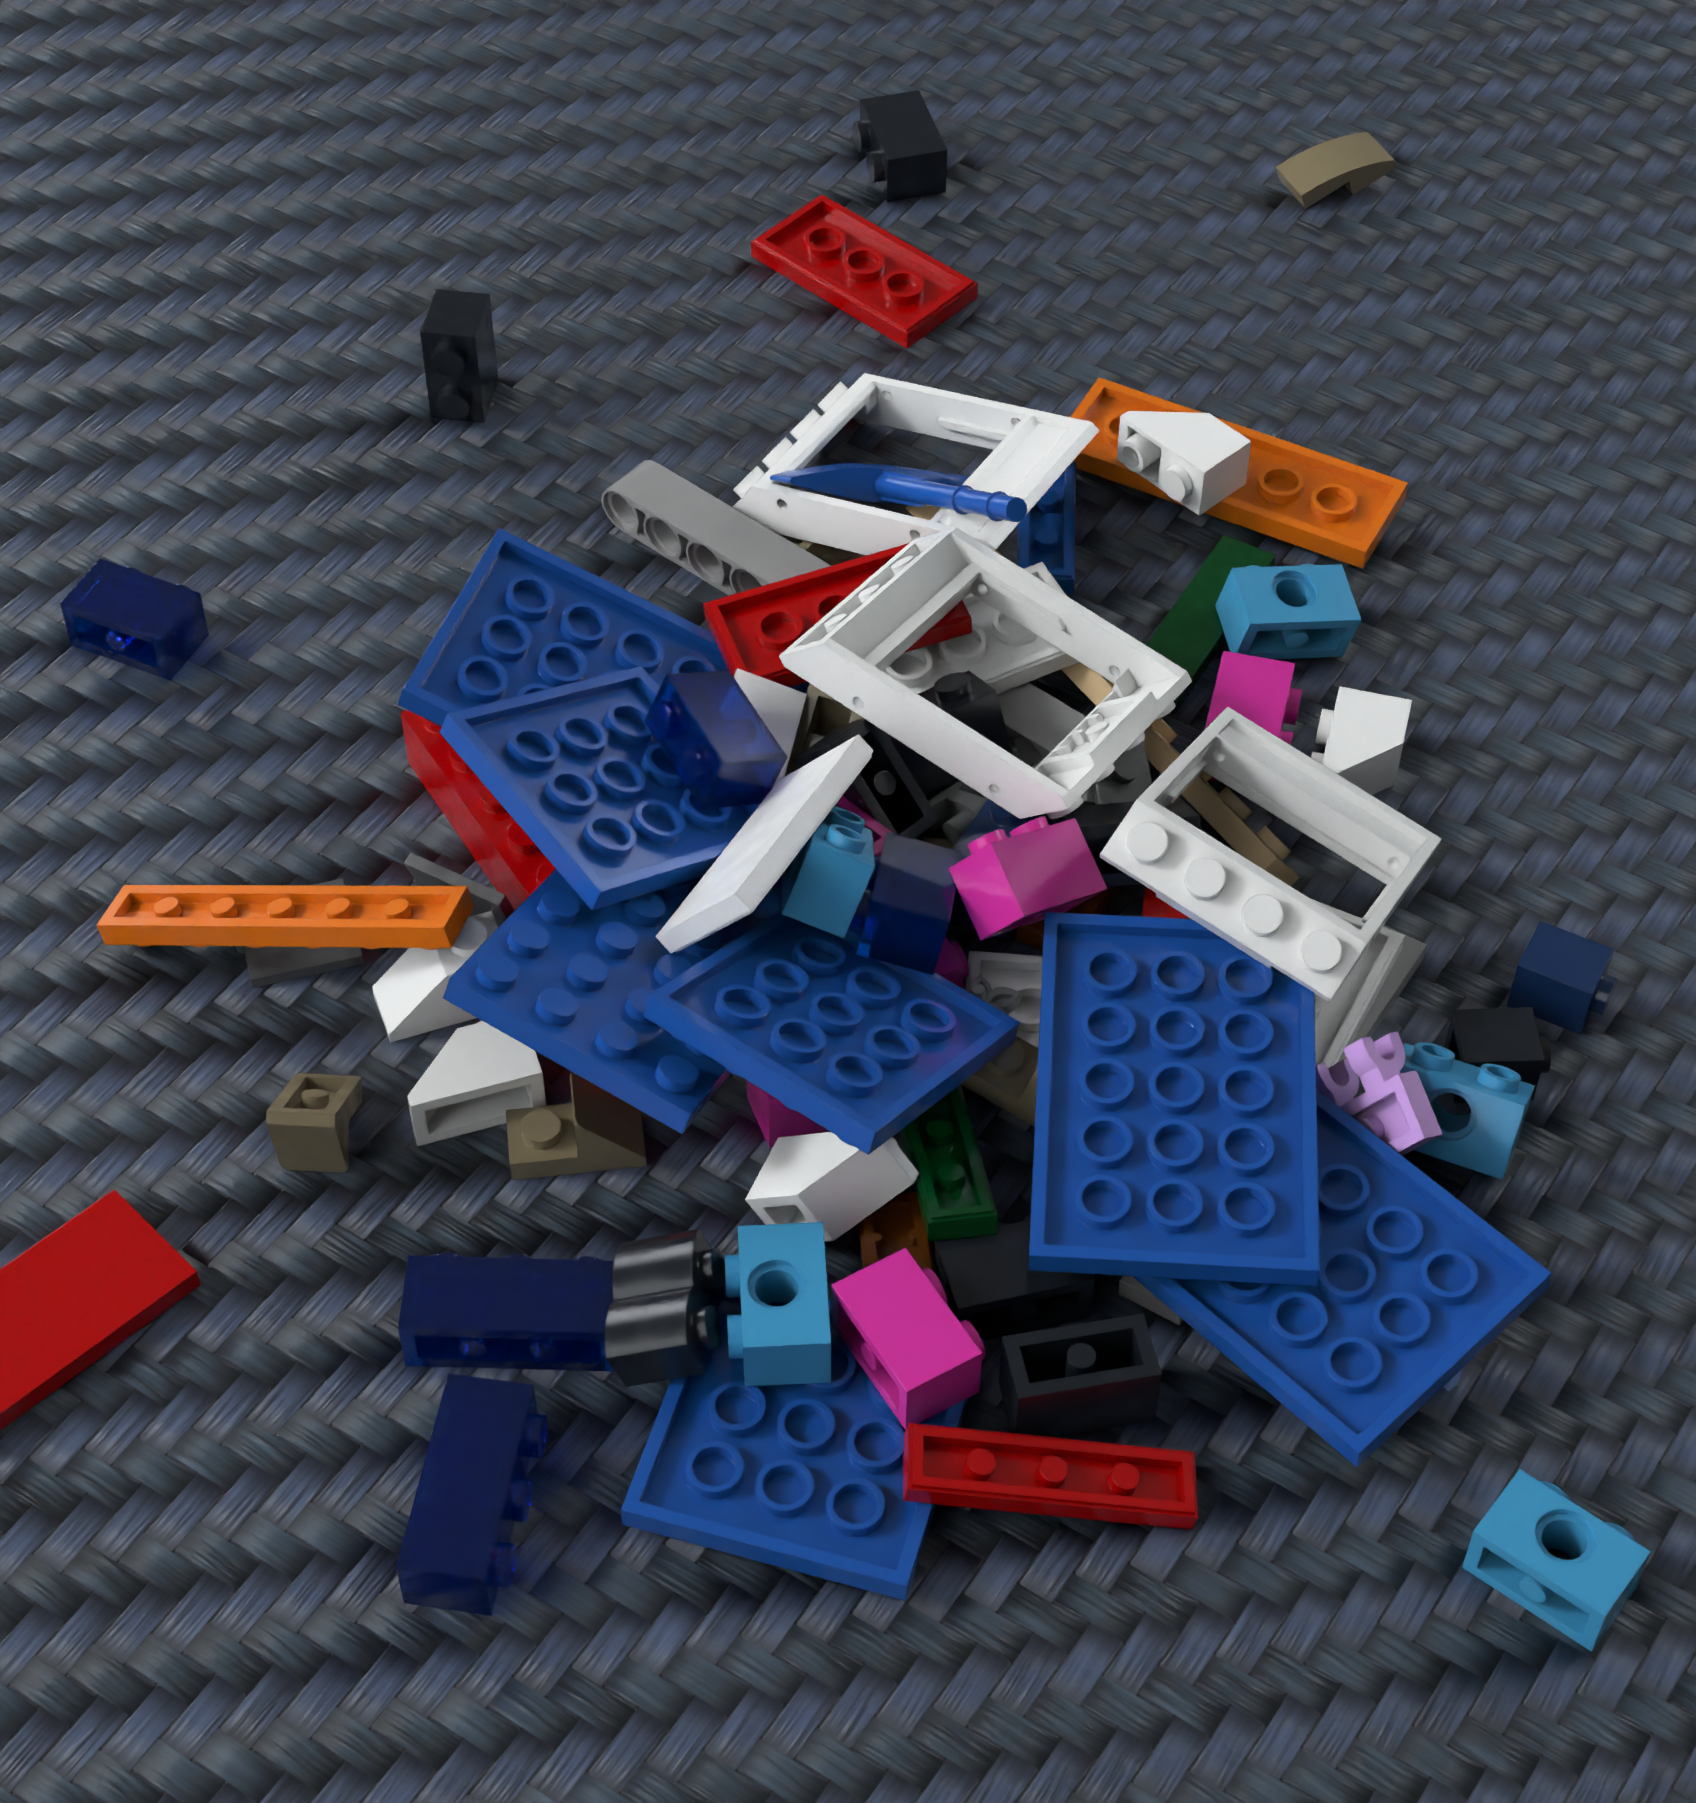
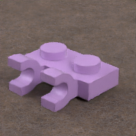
M1398 1032L1388 1033L1373 1042L1371 1036L1355 1041L1343 1048L1347 1059L1336 1063L1330 1068H1327L1325 1063L1316 1064V1089L1403 1156L1443 1135L1417 1070L1400 1073L1405 1064L1406 1054ZM1361 1079V1082L1365 1089V1093L1354 1098V1096L1357 1094L1359 1090V1083Z

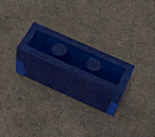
M447 1252L437 1253L432 1256L408 1255L398 1324L405 1366L615 1372L606 1359L605 1353L606 1319L609 1307L614 1300V1261H603L591 1256L564 1260L532 1259L519 1254L507 1255L502 1258L462 1257L458 1254Z
M448 1373L396 1565L404 1604L492 1616L498 1588H510L517 1555L516 1544L510 1543L514 1522H526L532 1498V1479L525 1477L530 1458L540 1459L542 1457L547 1438L548 1418L547 1415L538 1414L533 1384Z

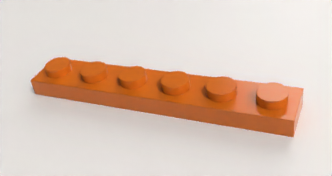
M124 885L96 926L105 945H136L139 947L151 945L193 947L248 946L251 948L306 947L310 949L321 947H360L366 949L423 948L435 950L439 948H452L475 906L468 886Z

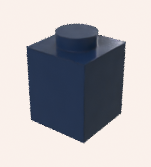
M1540 921L1517 965L1507 1006L1511 1008L1532 1007L1534 1017L1581 1035L1592 1011L1603 1015L1613 995L1617 978L1609 976L1607 973L1614 949Z

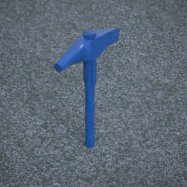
M841 463L792 470L770 476V479L773 481L830 495L869 502L900 503L917 507L929 505L954 510L961 515L970 513L986 516L996 522L1002 520L1019 522L1027 513V505L1023 499L1008 496L1005 492L1001 491L991 493L974 490L971 486L963 485L970 477L965 475L892 465Z

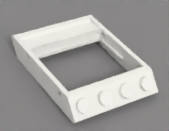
M864 373L849 389L840 381L818 404L825 413L820 416L813 409L790 432L797 442L793 445L785 437L762 460L769 470L764 473L756 466L733 489L741 498L733 508L777 534L863 555H870L908 544L912 540L955 527L995 551L1020 521L1002 520L996 522L986 516L970 513L961 515L954 510L941 508L931 520H926L790 488V485L771 480L770 476L803 469L851 418L993 449L992 453L963 485L971 486L974 490L991 493L1001 491L1005 492L1008 496L1021 498L1027 505L1028 513L1099 432V429L1090 421Z
M957 527L912 540L779 655L785 668L1019 819L1046 813L1050 819H1055L1077 809L1083 803L1081 795L1092 784L1103 780L1114 771L1113 763L1123 752L1136 747L1145 739L1144 731L1153 721L1166 716L1175 708L1174 700L1192 682L1185 669ZM969 593L1114 683L1112 691L1035 768L1024 763L883 672Z
M1227 707L1139 796L1100 853V858L1156 893L1157 898L1268 968L1273 966L1330 1002L1402 901L1440 843L1441 838ZM1204 771L1386 884V887L1363 917L1362 922L1365 924L1360 930L1165 807L1170 802L1173 803L1195 778Z

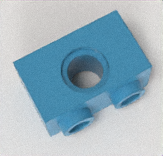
M1302 564L1299 566L1272 567L1250 565L1232 568L1215 604L1230 652L1268 659L1343 657L1361 622V617L1342 564Z
M834 806L783 872V915L841 938L845 937L875 868L872 830L864 827L866 822L863 818L840 807Z
M1419 1042L1413 1046L1404 1043L1405 1064L1400 1073L1417 1070L1443 1135L1418 1147L1415 1151L1502 1180L1512 1159L1535 1085L1520 1081L1521 1076L1517 1072L1501 1065L1483 1064L1480 1068L1455 1060V1054L1452 1051L1437 1044ZM1454 1093L1461 1096L1469 1104L1471 1113L1464 1116L1450 1114L1442 1107L1439 1095Z
M823 1222L738 1226L739 1254L725 1255L726 1298L741 1297V1314L727 1315L729 1359L743 1358L744 1385L765 1386L831 1382V1334ZM771 1302H784V1303H787L786 1305H783V1306H769V1305H767L768 1303H771Z
M1519 1469L1474 1529L1462 1568L1592 1652L1637 1588L1651 1551L1638 1544L1634 1537L1621 1526L1611 1522H1603L1573 1503L1568 1495L1559 1487L1549 1482L1538 1481ZM1546 1549L1562 1551L1572 1560L1559 1559L1550 1554Z

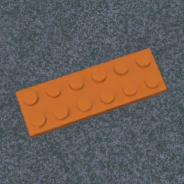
M1099 377L1070 416L1071 418L1090 421L1099 429V432L1073 460V462H1076V468L1184 506L1170 498L1164 491L1136 472L1129 470L1116 459L1120 416L1127 411L1203 412ZM1217 418L1251 441L1248 471L1244 486L1204 513L1363 569L1405 501L1408 482Z

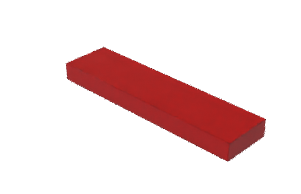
M908 1423L904 1433L903 1501L1192 1530L1198 1520L1195 1452Z

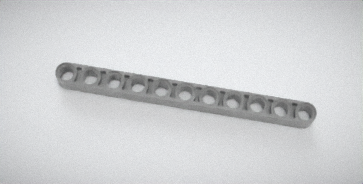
M644 460L602 493L601 502L603 509L616 527L729 596L831 566L652 460ZM1029 682L997 694L1011 746L1019 749L1021 760L1029 766L1037 761L1041 762L1086 717Z

